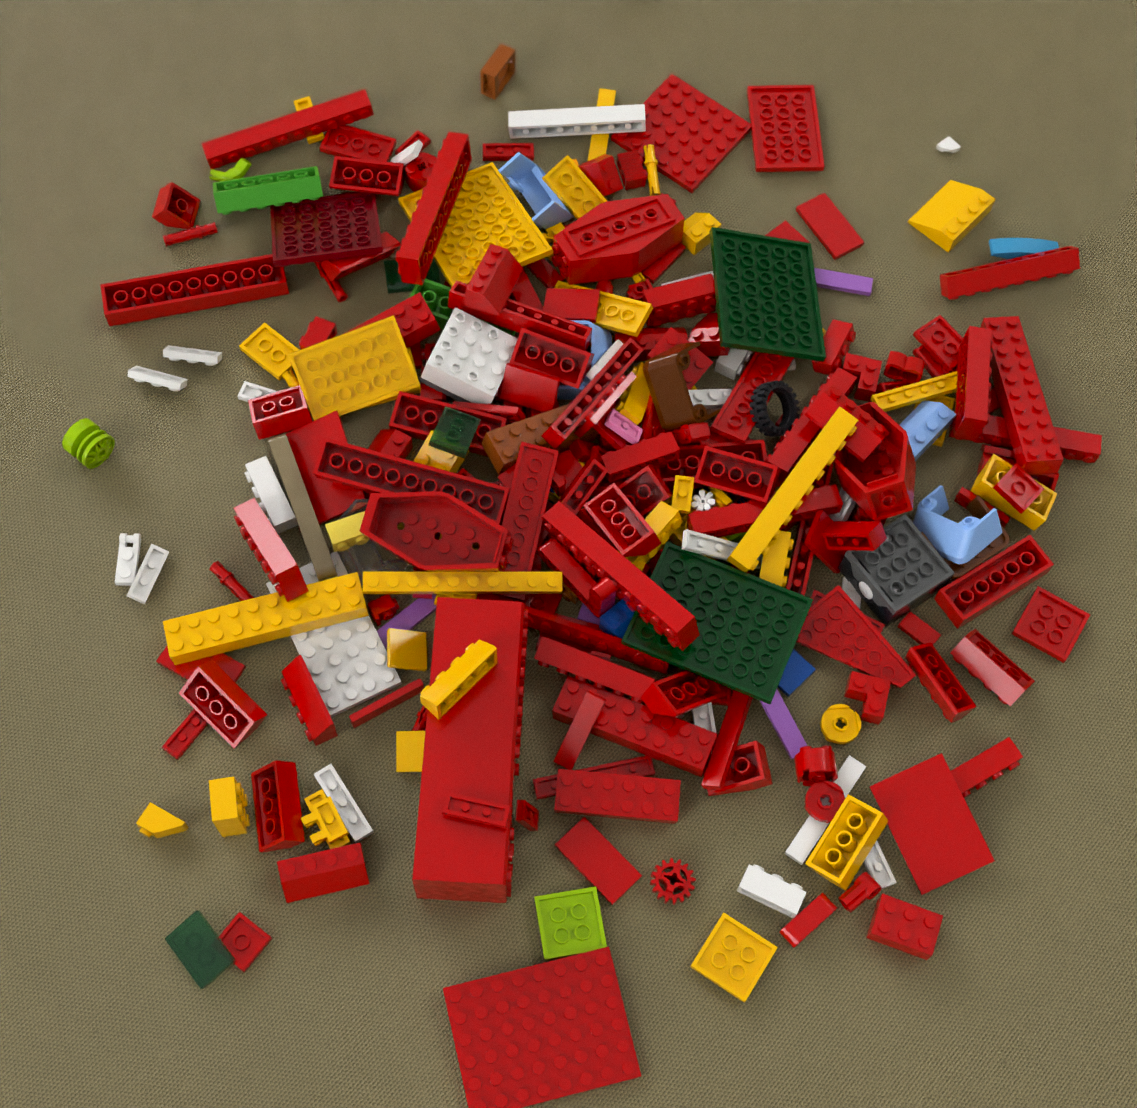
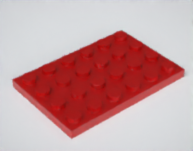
M814 85L747 86L756 172L824 171L825 166Z

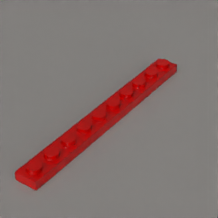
M484 594L483 600L511 601L493 594ZM525 606V609H528V627L664 674L667 673L669 663L621 644V638Z

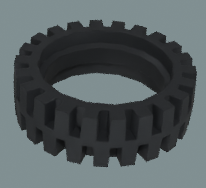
M784 381L763 383L756 387L757 389L753 391L754 395L751 396L753 402L750 403V407L753 410H750V415L754 414L752 421L757 422L755 427L760 428L759 432L764 433L765 436H782L787 430L792 429L791 426L796 418L799 419L800 414H797V412L800 411V407L796 406V404H799L798 399L795 400L797 395L792 393V387H788L789 384L784 383ZM771 391L779 397L782 404L783 416L779 426H776L770 420L767 412V399Z

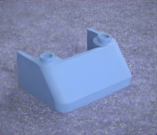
M520 152L515 154L498 170L499 173L509 179L510 182L508 184L514 191L518 190L522 193L536 215L532 220L540 229H548L560 222H567L574 217L543 181L542 177L546 173Z
M571 320L593 328L591 334V353L594 354L591 363L592 368L612 345V335L609 331L590 321ZM586 376L579 389L569 385H559L557 400H573L589 383L590 379Z
M942 485L938 486L919 502L913 524L920 532L926 535L940 556L956 564L969 562L1003 533L997 509L995 508L982 519L968 516L959 523L941 516L949 510Z

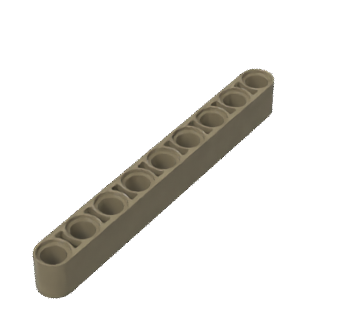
M286 433L268 439L318 580L323 581L337 576Z

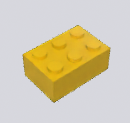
M431 430L413 462L457 473L469 450L440 431Z
M235 777L209 780L212 822L221 836L246 834L247 827L250 826L249 814H246L245 809L248 806L247 794L244 793V789L241 788V783H237Z

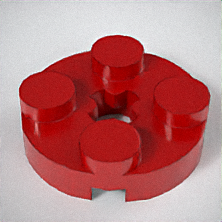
M831 781L814 783L805 795V810L815 820L831 823L845 800L844 792L839 785ZM825 797H828V802L830 803V806L822 805L820 798L824 799Z

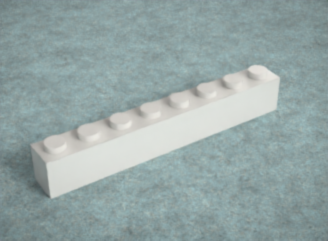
M645 104L508 111L510 139L646 132Z

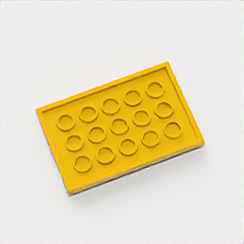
M394 315L288 354L314 421L336 410L339 416L398 395L399 391L406 392L421 386Z

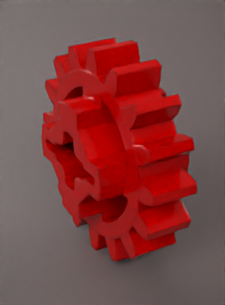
M670 858L669 863L662 860V867L656 865L655 870L657 872L651 873V877L655 878L650 880V885H655L652 893L658 892L657 899L665 898V904H667L668 900H672V904L675 905L678 899L683 903V896L689 898L691 896L689 891H694L695 887L691 884L695 883L696 878L690 877L694 871H687L688 864L686 863L682 866L681 859L677 863H674L673 858ZM667 869H673L672 871H670V872H668V873L663 872V871H665V870H667ZM680 871L684 874L686 879L682 878ZM671 878H675L674 885L670 884ZM659 882L664 885L666 891L661 888ZM677 890L682 891L679 894H673Z

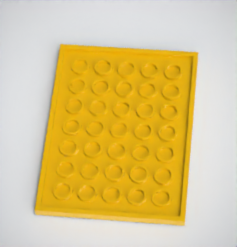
M493 162L467 172L433 259L451 287L456 280L469 284L490 244L508 249L522 267L553 255V249ZM423 189L398 198L399 204L410 222L412 221L413 212L417 209V202L422 197Z

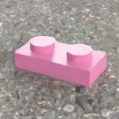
M614 408L609 412L604 425L632 445L639 442L643 429Z

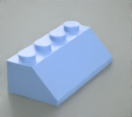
M922 401L899 424L907 432L915 461L952 424L956 413L941 402Z

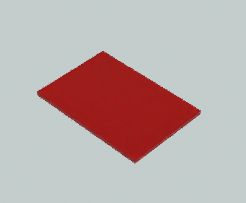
M337 410L286 434L319 525L367 504L363 490L323 480L313 474L324 437L348 443Z
M942 753L869 786L881 812L888 820L887 825L921 895L995 861Z

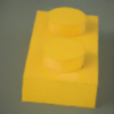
M675 475L671 507L677 509L680 514H690L694 477Z

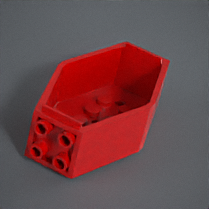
M668 194L607 201L599 204L554 236L552 262L555 267L559 268L561 277L566 279L569 285L632 277L642 272L682 242L685 218Z
M875 402L859 405L862 410L869 413L879 424L885 426L890 434L880 448L863 463L844 447L841 451H835L833 455L836 458L833 461L842 489L873 521H880L913 510L916 462L907 432Z
M441 491L370 493L360 527V532L366 538L421 572H502V569L505 570L508 563V558H506L507 551H511L514 541L508 529L449 493ZM404 523V529L399 530L398 524ZM437 533L442 534V538L440 540L435 539V535ZM474 543L480 545L478 550L472 548Z

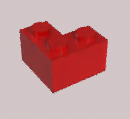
M846 353L841 369L857 377L854 399L872 402L871 397L876 393L882 361Z
M852 671L847 680L844 697L862 701L860 719L879 725L884 717L891 681Z

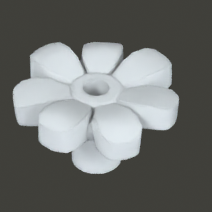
M700 490L699 496L695 494L692 497L694 501L691 503L692 508L700 511L711 509L710 506L716 505L715 499H712L713 493L708 492L706 494L705 490Z

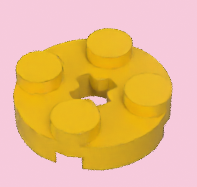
M835 704L824 712L820 721V728L828 742L847 744L856 739L861 729V719L858 713L850 709L849 706ZM838 720L846 724V726H843V729L836 726Z

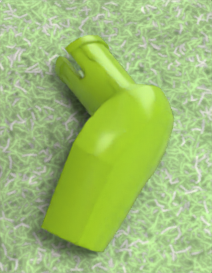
M241 158L232 169L226 172L211 169L210 175L212 176H209V178L219 182L243 178L252 164L248 160Z

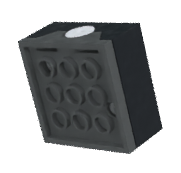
M906 514L883 528L887 539L875 551L848 550L838 566L839 571L853 585L857 593L878 619L885 624V627L936 595L940 589L948 584L954 575V571Z

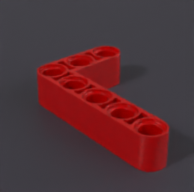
M551 537L536 549L541 559L554 572H562V581L597 618L614 606L617 592L614 583L608 577H604L596 583L555 538Z

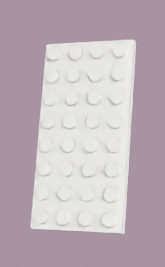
M338 552L331 553L330 556L337 572V576L331 578L347 575L348 572ZM312 563L299 568L306 585L319 582ZM266 583L271 594L277 592L274 587L276 584ZM369 616L291 636L331 718L402 684L395 668L387 667V651Z

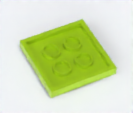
M596 887L534 896L544 961L565 958L607 947Z

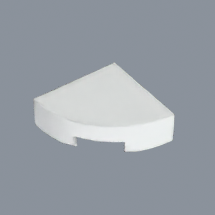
M950 136L936 146V149L941 152L947 151L951 153L958 152L961 148Z

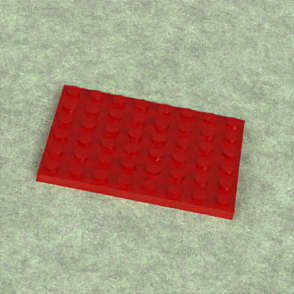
M609 947L443 988L468 1108H522L641 1077Z

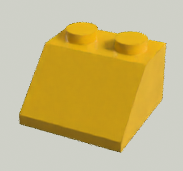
M695 212L684 221L681 244L686 246L693 255L697 254L710 244V229L712 227L721 228V223L710 213Z

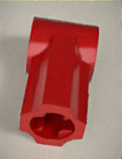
M864 872L855 880L852 887L838 897V900L851 913L865 900L874 898L881 891L882 887L868 872Z

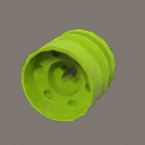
M88 418L80 419L68 429L62 441L64 450L73 457H76L80 463H83L89 469L100 466L110 456L115 446L114 438L107 434L106 431L101 430L96 423Z

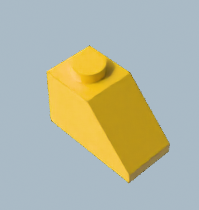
M151 802L136 822L140 828L139 832L148 838L151 835L155 838H161L184 832L188 829L184 821Z

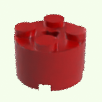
M421 152L417 158L404 166L406 183L412 191L416 192L426 187L428 175H431L433 163L437 160L436 156Z
M826 745L820 748L804 746L795 755L794 762L797 782L799 784L801 781L803 786L811 787L814 783L830 779L831 782H834L838 778L835 753L832 751L831 746Z

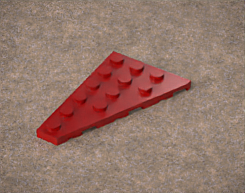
M839 585L810 607L796 643L868 675L889 680L891 685L902 688L916 676L913 670Z

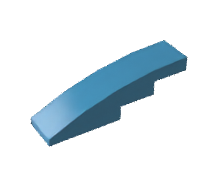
M998 238L989 240L991 256L1005 259L1059 248L1058 242L1044 239Z

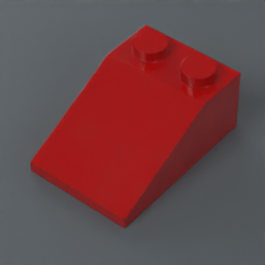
M709 313L692 328L688 341H700L701 345L696 348L704 355H728L730 348L720 347L717 313Z
M757 740L737 746L722 790L707 789L708 795L715 796L749 791L772 785L765 747ZM708 761L707 766H706V768H705L704 775H705L706 769H707V767H708L709 761Z

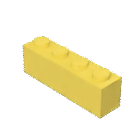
M365 511L325 524L334 552H342L351 546L363 545L370 540L360 532ZM399 523L397 527L399 530H402L405 525L404 523Z

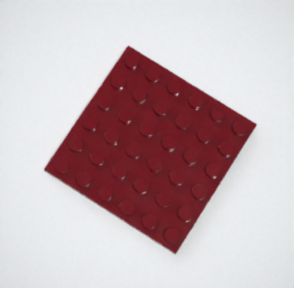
M352 192L322 196L317 200L304 199L300 203L286 202L282 206L270 205L274 267L383 253L375 193Z

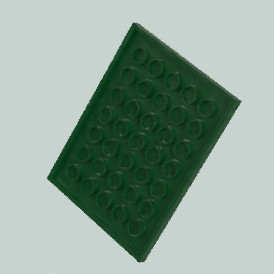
M712 227L709 232L720 347L823 362L826 358L811 243Z
M666 542L650 579L695 616L700 635L683 651L678 647L674 648L664 634L662 636L654 630L653 625L650 622L648 624L645 623L639 616L640 614L635 610L621 644L771 704L813 599L703 555L682 550V547Z

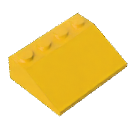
M950 180L908 220V223L949 253L991 211L996 199L983 189Z

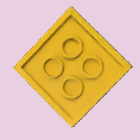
M723 912L690 967L745 1003L778 947Z

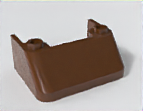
M700 341L678 344L647 360L643 365V372L662 429L665 431L680 429L681 426L704 422L718 414L721 408L706 409L702 404L693 405L682 373L690 365L688 351L700 346Z
M979 495L966 506L970 514L978 519H982L990 512ZM1001 526L1003 533L965 564H956L943 558L954 571L951 579L960 578L1004 549L1010 541L1009 535ZM921 532L922 535H923V536L928 540V542L932 545V543L929 541V539L926 537V535H925L923 532Z

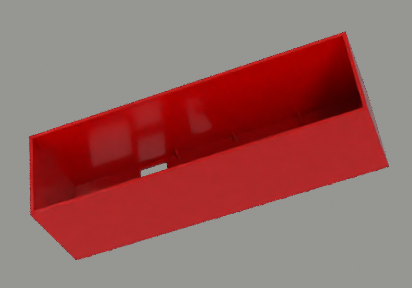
M437 597L430 686L436 681V677L442 671L446 672L451 667L450 664L455 658L462 657L466 653V648L471 643L475 644L479 639L497 648V664L439 720L427 709L412 876L417 898L507 903V897H511L513 864H509V862H512L514 856V843H510L514 841V828L511 827L515 776H519V764L516 763V758H519L521 750L528 641V609H525V603ZM447 792L510 806L506 829L443 815L442 811Z

